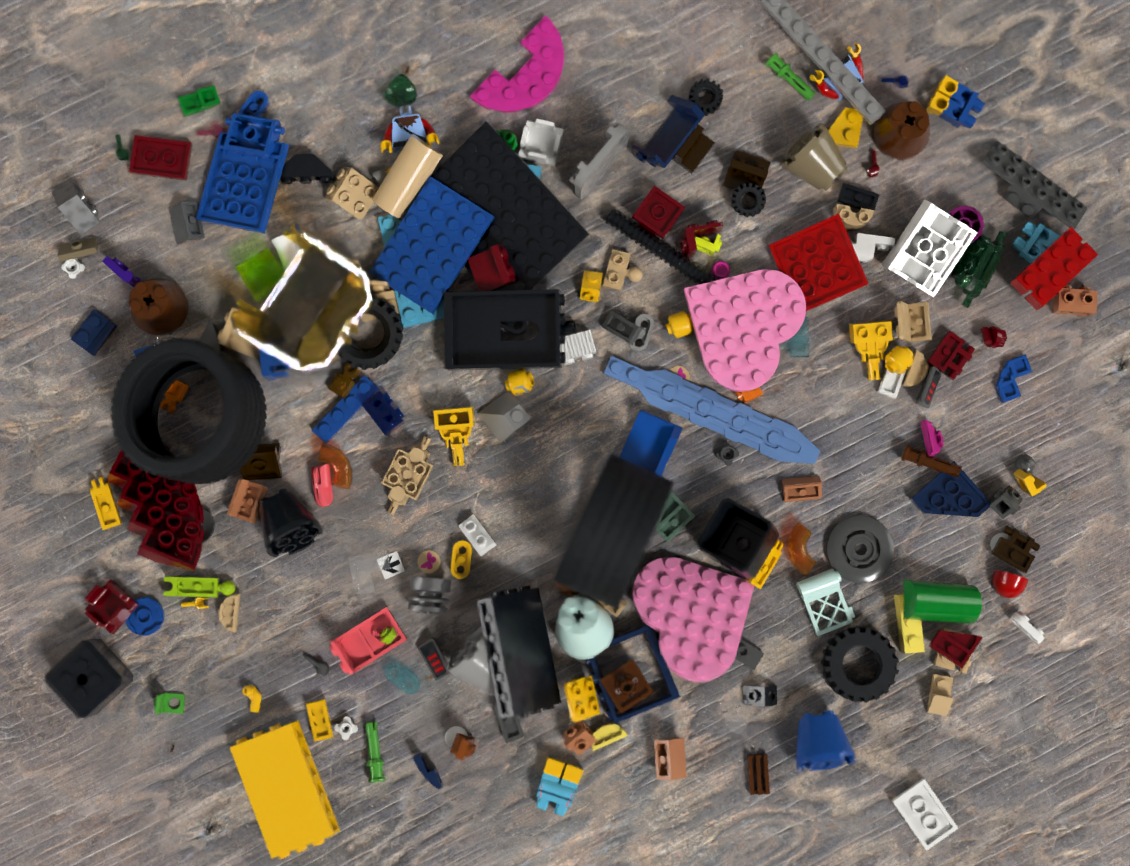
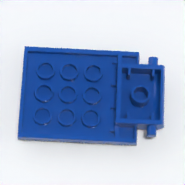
M233 113L232 118L227 117L225 119V124L229 125L228 133L220 132L196 219L202 222L265 234L289 149V144L278 142L280 134L283 135L285 133V128L281 127L279 120Z

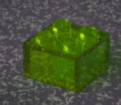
M268 247L235 267L258 303L292 284Z

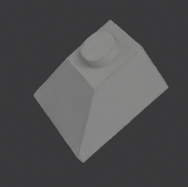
M509 391L478 413L500 444L531 422V418Z

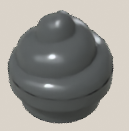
M1021 455L1015 461L1016 470L1021 469L1026 473H1030L1035 467L1034 459L1029 455Z

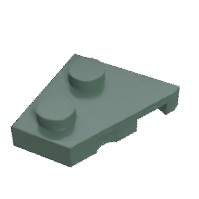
M671 491L655 530L669 543L696 516Z

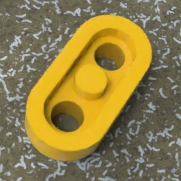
M458 541L453 546L451 573L457 579H464L470 573L472 546L467 541ZM462 546L466 548V553L464 554L459 552ZM459 566L464 567L463 573L457 571Z

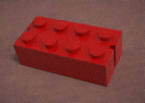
M1070 227L1019 273L1010 284L1021 295L1031 290L1032 293L1027 295L1025 299L1035 310H1038L1047 304L1098 254L1087 242L1082 244L1083 238Z

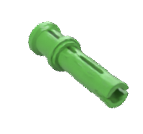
M776 52L765 65L771 67L777 73L778 78L783 77L809 101L816 92L790 69V64H786Z
M377 722L365 723L369 760L366 764L369 766L370 774L368 783L385 781L386 777L383 775L382 766L384 760L380 756Z

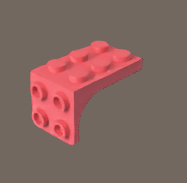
M385 607L351 630L331 640L329 648L335 657L338 655L342 661L340 663L342 670L352 675L408 639L388 607ZM393 626L397 636L388 645L381 643L380 633L386 627L390 628Z

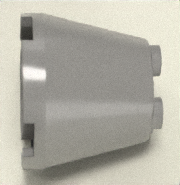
M481 626L467 638L468 641L462 645L460 650H456L446 669L452 676L492 696L495 691Z

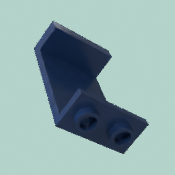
M671 95L667 101L675 109L646 149L635 145L631 147L636 153L635 157L643 163L647 161L653 167L665 168L705 116L696 103Z

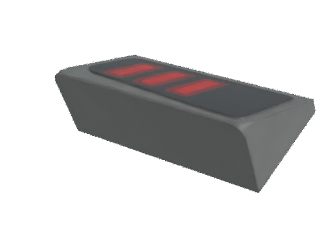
M932 366L928 369V374L922 383L916 399V404L926 408L930 407L941 377V372L936 367Z
M435 638L417 647L436 681L449 674V671L446 669L448 661Z

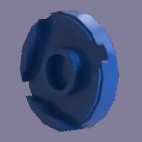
M151 597L135 599L139 605L125 621L127 627L138 635L147 636L156 633L164 622L165 613L162 605Z

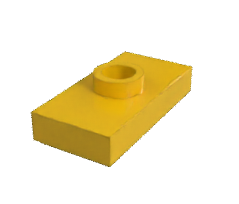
M326 698L306 703L314 742L334 737Z

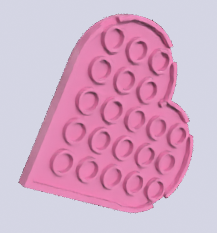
M763 269L684 288L700 353L709 376L728 390L737 392L751 391L765 384L777 369L780 357L779 344L793 337L804 322L806 302L799 285L791 277L780 271Z
M664 557L648 563L641 569L633 584L632 600L634 608H636L641 616L642 621L660 632L659 649L668 668L685 680L708 682L723 675L736 657L754 585L745 579L675 557Z

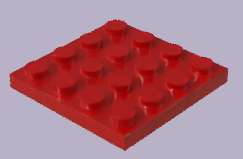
M839 213L768 245L779 271L791 277L801 288L805 297L806 312L869 285Z

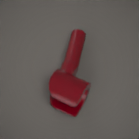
M875 150L871 151L872 166L867 167L869 178L877 176L880 170L876 162Z

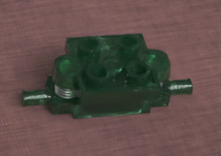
M999 231L993 242H991L989 237L980 235L974 243L969 244L953 268L950 276L955 279V284L958 287L964 288L962 292L966 294L961 304L962 306L969 308L973 298L978 297L982 289H986L1003 256L1001 252L1004 248L1002 242L1007 235L1005 232Z

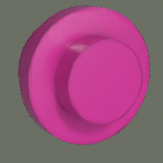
M718 261L713 264L711 274L715 276V279L727 278L730 274V267L726 262Z

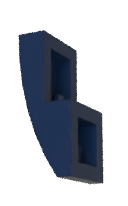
M422 753L414 755L413 760L422 775L434 787L441 789L444 785L437 768L429 770Z

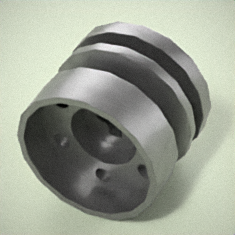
M410 577L409 589L418 591V595L409 596V600L417 601V605L408 604L409 610L432 615L448 613L449 608L440 607V603H449L448 599L441 597V593L450 592L451 579Z

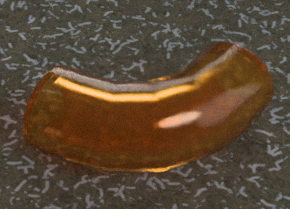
M323 443L318 461L324 462L332 468L333 480L331 485L350 490L353 471L349 459L340 449Z
M797 522L788 537L787 552L793 566L803 576H806L816 564V561L811 558L806 549L812 532Z

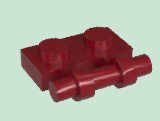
M949 330L927 363L936 367L941 373H944L949 368L951 372L947 377L954 381L957 375L960 376L962 373V368L966 362H969L973 357L972 354L975 348L970 345L966 350L961 348L965 341ZM956 354H958L960 356V359L955 364L952 362V360L954 359Z

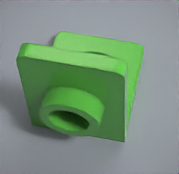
M157 694L154 700L155 714L184 713L185 694ZM172 698H178L180 701V706L177 709H173L169 705V701Z

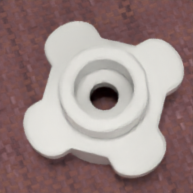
M78 258L66 260L62 264V270L69 274V278L75 279L79 272L85 270V266L78 262Z
M346 716L340 724L335 725V731L342 735L343 740H348L352 733L358 731V726L354 725L351 718Z

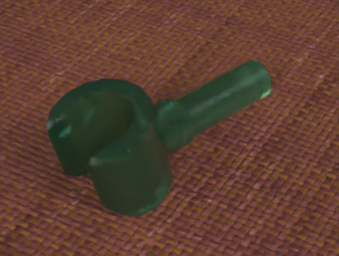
M116 135L117 157L119 160H129L128 149H123L121 137Z

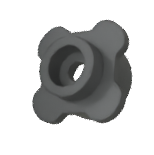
M729 443L723 444L722 450L716 453L717 459L723 460L727 466L732 465L735 457L739 456V451L732 448Z

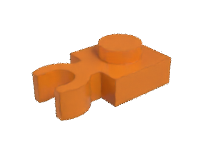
M176 380L166 391L165 396L167 397L160 403L159 408L166 410L169 405L167 412L173 414L176 410V402H182L189 385Z

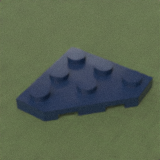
M962 469L958 478L940 472L910 498L924 514L979 517L990 507L991 503Z

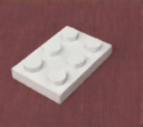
M924 778L891 800L926 851L958 829Z

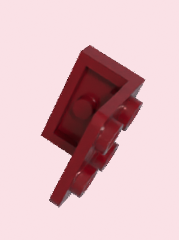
M712 220L702 226H699L698 223L688 225V228H685L683 232L682 242H680L682 254L685 253L686 258L694 257L697 251L695 238L719 234L723 228V222L718 223L717 220Z
M494 245L490 247V250L468 259L479 291H491L516 281L514 277L515 271L508 261L509 255L503 245Z

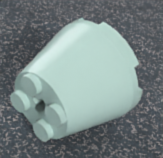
M574 597L566 599L562 605L555 626V635L558 644L566 654L576 659H591L609 647L614 635V626L609 613L602 606L585 597Z

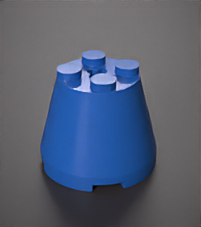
M833 710L824 711L822 715L817 716L814 713L803 715V718L798 722L796 752L798 771H803V768L808 767L809 771L837 768L843 765L845 761H847V764L856 762L853 748L838 716L834 714Z

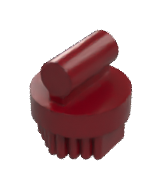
M995 326L981 328L983 342L987 347L996 348L1004 346L1007 339L1005 330Z

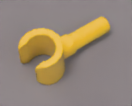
M198 597L192 602H182L181 606L207 609L209 606H204L203 601L209 598Z

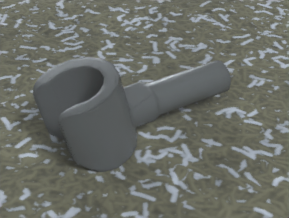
M309 655L305 656L304 659L318 666L316 673L321 675L328 674V664L316 661Z

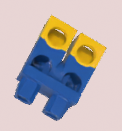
M946 75L940 81L926 107V111L929 114L933 113L957 128L962 125L970 129L977 118L968 113L970 110L980 113L985 103L977 98L979 95L977 92H973Z

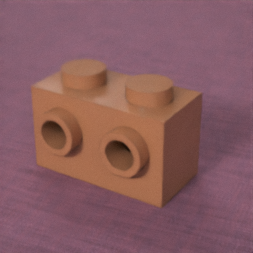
M1066 285L1053 297V313L1092 316L1097 313L1098 291L1091 290V287L1072 289V286Z
M667 737L655 739L656 779L675 780L687 777L684 738Z

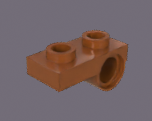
M457 733L450 752L455 754L457 759L462 761L467 759L475 751V739Z

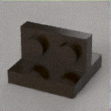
M699 124L672 158L673 161L691 174H693L715 144L714 141L703 134L704 128Z
M735 150L723 187L735 190L741 183L749 181L755 182L762 188L771 162ZM751 192L744 193L748 196L756 198V196Z
M280 443L258 444V449L253 453L252 458L248 459V463L240 469L244 480L282 478Z

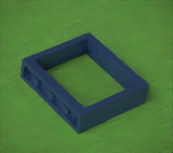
M648 625L613 638L609 647L645 632L669 694L617 714L610 695L600 681L603 676L595 656L591 659H585L587 665H592L594 672L591 675L595 684H600L602 690L598 691L602 702H607L609 707L606 709L609 720L614 719L615 724L680 697L667 663L660 653L659 643L653 628Z

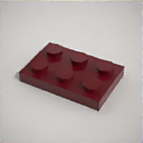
M134 135L129 172L131 174L187 181L192 143Z

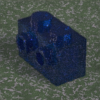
M378 391L361 405L384 435L388 436L405 423L402 419L405 416L398 407L396 409L393 408L390 404L393 400L387 392L383 394L381 391Z

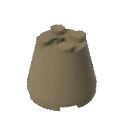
M819 123L815 126L816 130L814 132H806L788 150L787 159L783 158L780 165L818 190L824 189L826 191L833 185V180L837 176L841 177L847 171V168L845 167L846 161L828 129L822 123Z

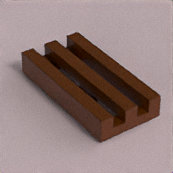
M747 755L750 795L770 794L768 755ZM760 758H763L765 789H762ZM752 759H756L757 790H754Z

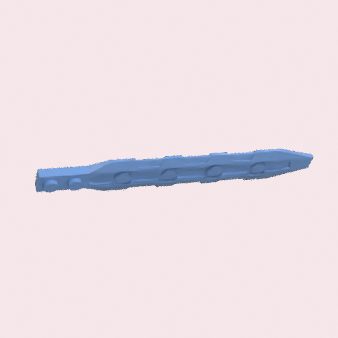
M611 356L605 369V375L638 389L650 405L686 418L697 426L711 429L724 435L725 438L731 441L745 444L779 462L815 464L819 456L820 450L796 427L779 419H772L756 412L745 404L731 401L706 387L697 386L665 369L645 371Z

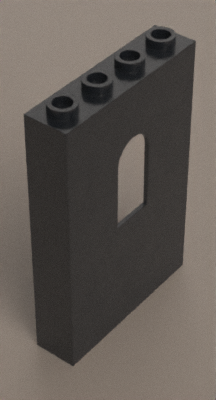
M560 289L444 292L445 369L454 371L562 368V363L566 362L565 352H562V344H565V332L562 333V325H565V314L561 313V306L565 305L564 294H561ZM532 321L537 324L539 332L532 340L501 341V322Z

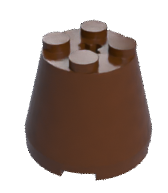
M917 101L902 102L886 107L885 115L874 122L872 135L876 147L882 154L899 160H908L917 156L925 148L930 137V122L926 109Z
M154 278L138 282L130 293L129 307L131 317L134 323L148 334L156 336L167 335L181 327L187 317L188 300L182 289L170 280Z

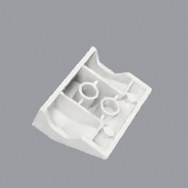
M924 200L882 265L934 297L978 232L931 202Z

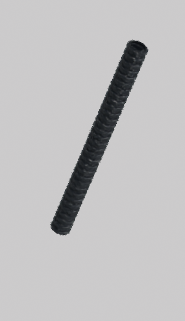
M617 209L612 210L606 218V223H610L611 227H616L615 230H620L621 234L625 233V236L631 237L630 240L634 239L636 244L640 243L641 247L644 246L645 250H650V253H654L655 257L659 256L660 260H665L664 263H669L670 267L674 266L675 270L678 269L680 274L684 273V276H688L689 280L693 279L695 284L720 280L719 278L715 279L714 275H709L710 272L706 273L704 268L700 269V266H696L695 262H690V259H686L685 255L681 256L680 252H675L676 249L672 250L670 245L666 246L665 242H660L661 239H656V236H652L651 232L647 233L645 228L641 229V226H637L636 222L632 223L631 219H626L627 216H622V213H618Z

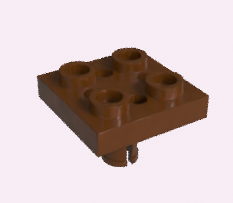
M633 658L600 679L620 713H623L654 693Z

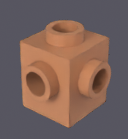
M582 720L568 727L563 732L566 740L564 742L565 746L569 751L574 750L578 755L588 750L590 746L597 742L592 730Z

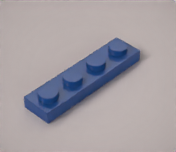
M364 375L351 389L345 399L342 398L312 431L327 444L379 388Z

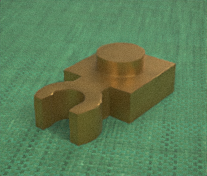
M349 363L345 365L343 375L338 373L328 387L331 392L344 399L355 385L352 379L360 374V370L357 367L350 372L352 367H350L351 364Z

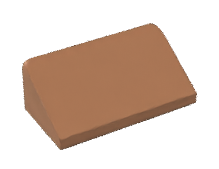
M819 476L781 480L784 502L822 499V481Z

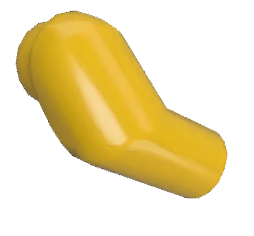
M253 685L244 686L242 693L251 700L249 711L259 713L262 699L261 693Z

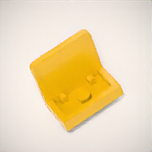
M592 675L570 679V682L564 684L572 722H578L600 714Z

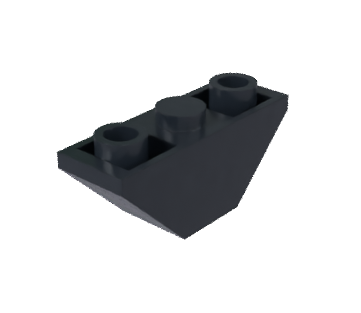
M296 154L284 165L279 182L284 185H290L293 182L299 181L301 184H310L312 181L330 183V180H335V175L314 154Z

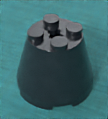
M286 488L280 489L275 495L259 501L264 545L270 556L277 557L281 553L288 552L289 555L300 552L312 545L317 535L322 534L319 521L295 493L288 491Z

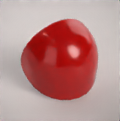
M995 570L992 576V586L995 592L1009 599L1021 595L1028 583L1027 578L1004 571Z

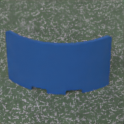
M640 410L619 457L636 464V466H641L647 469V471L650 470L658 474L657 476H662L667 461L678 441L682 427L644 410Z

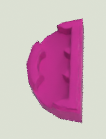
M924 419L920 424L927 455L934 456L940 452L944 445L943 437L940 430L937 431L931 425L933 424L932 422Z

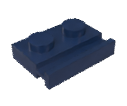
M93 309L71 340L95 356L117 328V325Z

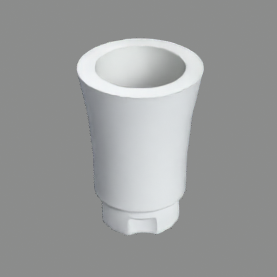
M297 233L285 234L271 240L287 276L305 271Z

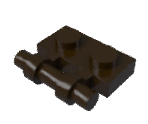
M1005 526L1003 532L1009 535L1008 539L1000 537L991 554L1019 571L1027 573L1035 558L1029 551L1031 549L1038 551L1040 544L1036 543L1035 539L1030 536L1022 535L1018 529ZM1016 540L1023 543L1022 548L1014 544Z

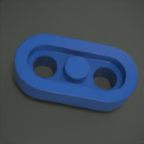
M254 91L238 113L261 117L269 105L268 96L263 91ZM259 99L263 100L262 104H257V101Z

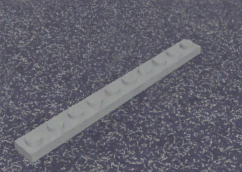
M758 0L870 125L885 115L886 110L786 0Z

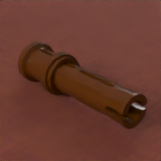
M908 444L901 459L902 461L907 460L916 463L918 467H922V465L956 478H958L962 466L928 456L925 450H916Z

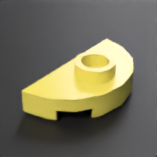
M608 723L601 725L593 733L597 742L591 746L592 751L628 736V734L617 724Z

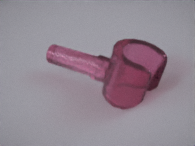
M215 124L213 130L197 131V135H212L219 138V134L224 132L225 129Z

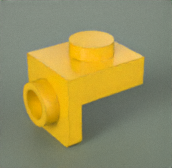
M584 270L580 300L599 301L603 273Z

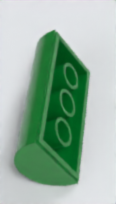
M903 580L904 619L971 624L981 614L982 597L978 588L973 585Z

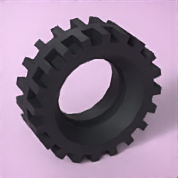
M360 294L343 302L334 311L329 321V344L333 346L334 354H338L343 363L351 364L350 367L352 368L360 367L361 370H366L367 368L375 369L382 364H386L396 354L403 340L404 327L400 320L401 316L397 314L393 304L390 305L386 302V299L378 298L373 294ZM360 314L374 315L383 325V340L374 348H361L353 343L350 338V323Z
M864 627L846 628L844 631L837 632L835 637L829 639L826 649H823L822 652L824 653L823 660H821V665H823L822 674L825 676L828 686L836 694L854 702H869L873 699H879V696L882 694H887L889 687L896 682L894 681L896 674L899 673V670H897L899 658H896V649L892 647L888 638H885L878 631ZM858 646L867 647L872 650L878 661V669L874 677L863 683L850 680L843 669V659L846 653Z

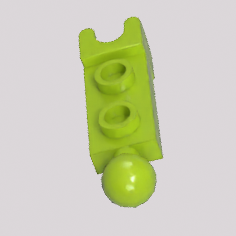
M164 577L165 582H171L173 585L170 591L163 592L164 596L219 597V592L226 596L232 595L235 592V584L229 580L219 584V578Z

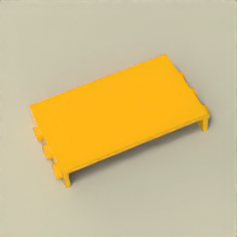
M298 720L281 726L280 723L269 727L270 731L266 733L263 730L252 734L253 738L247 740V737H243L235 741L236 745L230 747L271 859L278 856L280 859L291 855L290 852L294 850L299 853L308 848L307 845L312 843L314 846L320 845L325 842L324 839L334 836L340 831Z

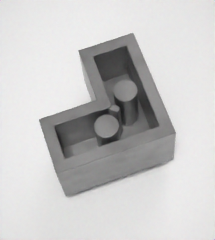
M70 179L52 191L57 207L80 235L100 223L97 217L99 212L93 205L89 206L86 201L88 199L78 183L74 184Z

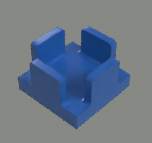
M284 337L258 338L262 377L268 381L290 377L287 371L276 372L277 370L290 369L289 351L283 350L282 345L273 346L286 343Z

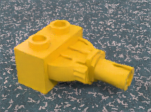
M892 321L849 323L850 343L855 344L857 351L861 354V362L867 363L868 380H880L879 362L884 360V352L887 350L889 341H893Z
M474 406L433 410L435 430H439L441 437L445 440L446 447H450L451 441L453 466H458V457L459 466L465 465L463 439L464 446H468V438L471 435L472 427L475 426Z

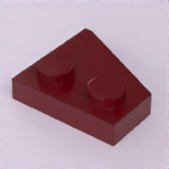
M938 630L928 646L963 669L983 637Z

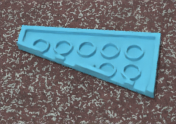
M393 215L378 217L384 247L401 223V220ZM395 290L404 328L445 319L444 298L434 314Z

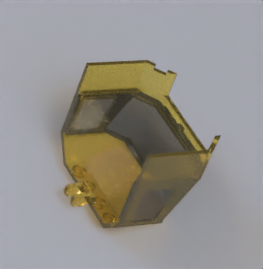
M294 221L290 226L292 230L290 232L285 230L282 235L301 246V248L261 308L258 310L239 298L237 301L239 309L237 312L233 311L230 320L235 333L301 372L327 366L330 361L333 362L336 359L337 351L341 345L344 346L346 343L350 345L352 340L348 334L350 332L355 334L359 332V329L356 328L360 323L359 318L363 312L366 313L369 310L372 299L367 273L364 269L318 235Z

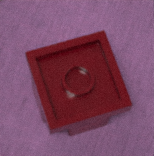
M653 186L632 218L639 222L641 228H645L646 232H651L652 236L658 235L664 239L678 221L685 206L656 186Z
M110 579L105 586L96 585L85 597L84 600L89 605L85 608L86 612L84 614L97 626L104 627L110 634H115L139 604L114 580Z

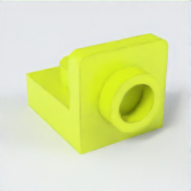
M717 234L714 244L706 237H696L697 250L713 256L715 251L719 252L723 241H720L721 235Z

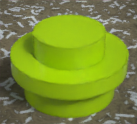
M393 626L390 628L386 627L380 633V642L388 645L394 640L397 632Z

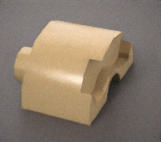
M836 204L833 208V216L838 213L840 214L846 230H858L872 218L874 210L861 208L860 211L854 213L851 211L850 206Z

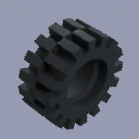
M707 78L706 81L700 79L699 82L696 81L688 98V101L698 105L705 116H708L709 113L711 115L714 114L721 106L723 100V90L720 89V85H716L714 80L710 82V79ZM709 91L713 96V100L708 104H704L698 98L699 93Z
M748 181L741 183L735 188L732 194V206L739 215L754 217L756 214L761 213L765 207L766 195L760 185ZM751 192L756 196V203L753 206L747 207L743 205L741 197L744 193Z

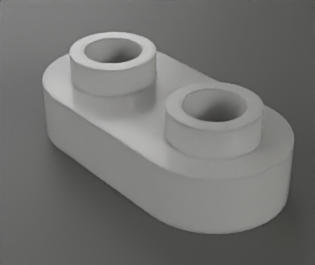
M641 314L635 320V325L642 328L637 339L642 341V345L637 346L635 342L633 345H629L636 352L644 351L650 340L654 320L648 314ZM641 322H647L648 326L643 328Z

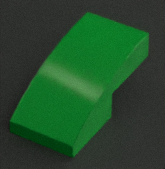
M215 85L197 89L196 93L178 97L184 117L208 110L221 103Z

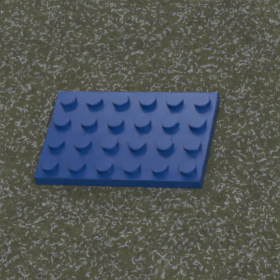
M430 176L369 274L380 281L388 282L391 288L434 314L444 298V292H448L495 217Z

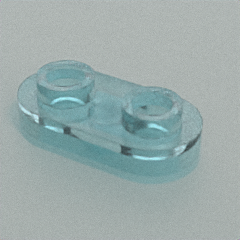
M392 663L386 667V679L404 693L414 694L419 690V678L401 664ZM393 669L398 671L396 677L391 675ZM408 681L413 682L414 685L412 688L407 687Z

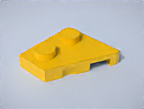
M845 107L828 130L837 146L858 148L863 117L856 109Z

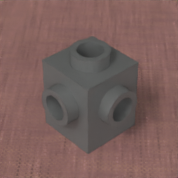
M1009 485L1005 489L1002 487L993 494L995 498L989 505L1004 519L1009 514H1015L1021 508L1019 505L1023 498L1017 490Z

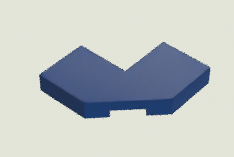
M1026 354L1006 361L995 386L1002 403L1021 397L1015 378L1032 372Z

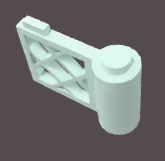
M833 568L796 582L817 636L853 623L852 618L855 617L852 607H847L839 583L842 581L838 570L834 571ZM837 592L839 596L837 604L833 605L827 602L830 594ZM815 600L823 602L819 612L813 611L809 603ZM826 604L835 608L831 618L822 615ZM838 609L845 612L846 620L841 622L834 620ZM820 616L829 620L827 627L819 630L817 625Z

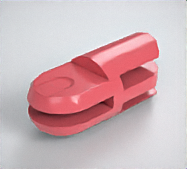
M324 464L311 467L315 502L320 507H327L333 501L330 466Z

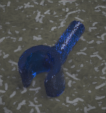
M905 75L898 76L897 78H882L881 81L885 83H898L899 88H906L909 84L908 78Z

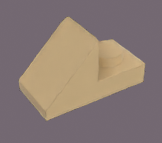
M932 674L927 713L947 716L954 700L951 697L953 677Z

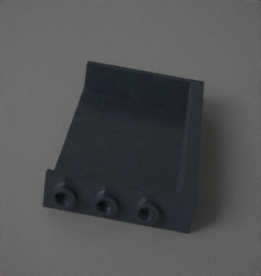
M529 585L519 587V592L517 588L506 590V594H504V591L492 593L493 597L477 600L499 717L516 716L517 718H523L528 716V712L536 714L540 713L542 708L543 711L554 709L555 704L561 703L539 588L531 589Z

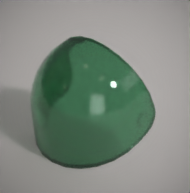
M404 74L396 76L389 83L383 95V99L388 104L396 107L413 104L417 98L414 84Z

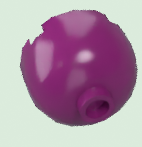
M967 205L959 206L949 213L952 217L978 232L971 242L977 240L983 233L985 226L984 218L976 208Z

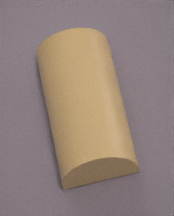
M411 134L373 196V202L389 214L403 220L443 155L418 136Z

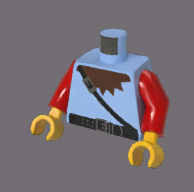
M854 43V51H852L851 46L847 47V51L852 54L851 57L848 55L841 62L862 84L864 74L859 54L861 46ZM815 70L817 77L810 75V80L816 82L815 84L822 96L833 100L836 99L839 102L845 98L822 71Z
M411 106L400 107L401 116L394 117L393 123L388 125L380 147L381 153H383L384 149H389V153H392V148L394 153L401 152L411 134L418 136L430 146L432 142H437L438 144L440 142L434 128L426 119L420 118L419 114L412 115Z

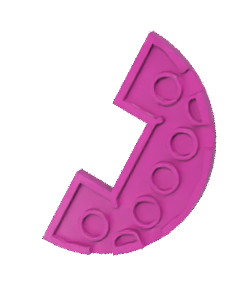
M546 15L520 42L533 55L532 58L510 81L504 78L497 70H494L470 96L471 100L488 110L514 113L538 105L552 93L562 74L564 48L557 28Z

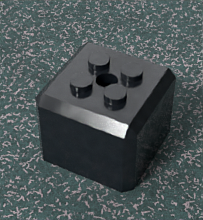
M730 498L721 500L698 539L697 544L698 548L707 557L750 580L757 576L778 540L779 533L770 520ZM746 539L748 542L747 546L742 549L738 548L739 540Z
M102 639L82 640L45 674V683L77 718L97 715L133 682L131 671ZM81 674H85L88 678L85 685H81L78 681Z

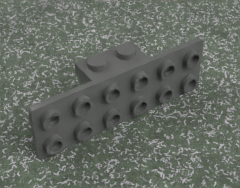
M999 141L993 144L982 160L984 165L1011 184L1001 197L1029 218L1033 219L1043 208L1067 227L1075 229L1085 214L1087 207L1081 201L1075 199L1066 190L1059 187L1050 178L1040 173L1035 167L1028 164Z

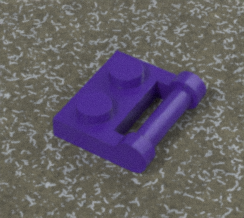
M106 256L102 261L132 287H135L138 282H143L139 277H134L132 272L127 271L129 268L116 257L111 259L109 256Z

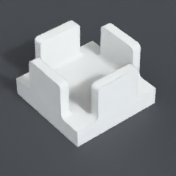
M536 119L535 122L527 120L520 142L519 157L524 160L555 167L564 129L555 127V123Z

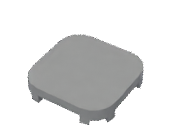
M618 121L613 127H609L606 131V137L609 138V141L588 166L581 161L577 166L578 170L570 177L569 181L573 185L569 190L582 200L590 193L624 151L629 141L630 130Z

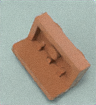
M239 478L228 507L227 515L256 524L259 515V501L265 498L268 487Z

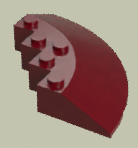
M120 450L109 472L107 482L123 488L117 506L134 513L127 530L144 537L137 555L157 563L195 571L201 555L204 537V514L195 484L148 473L133 464L131 459H128L125 453Z

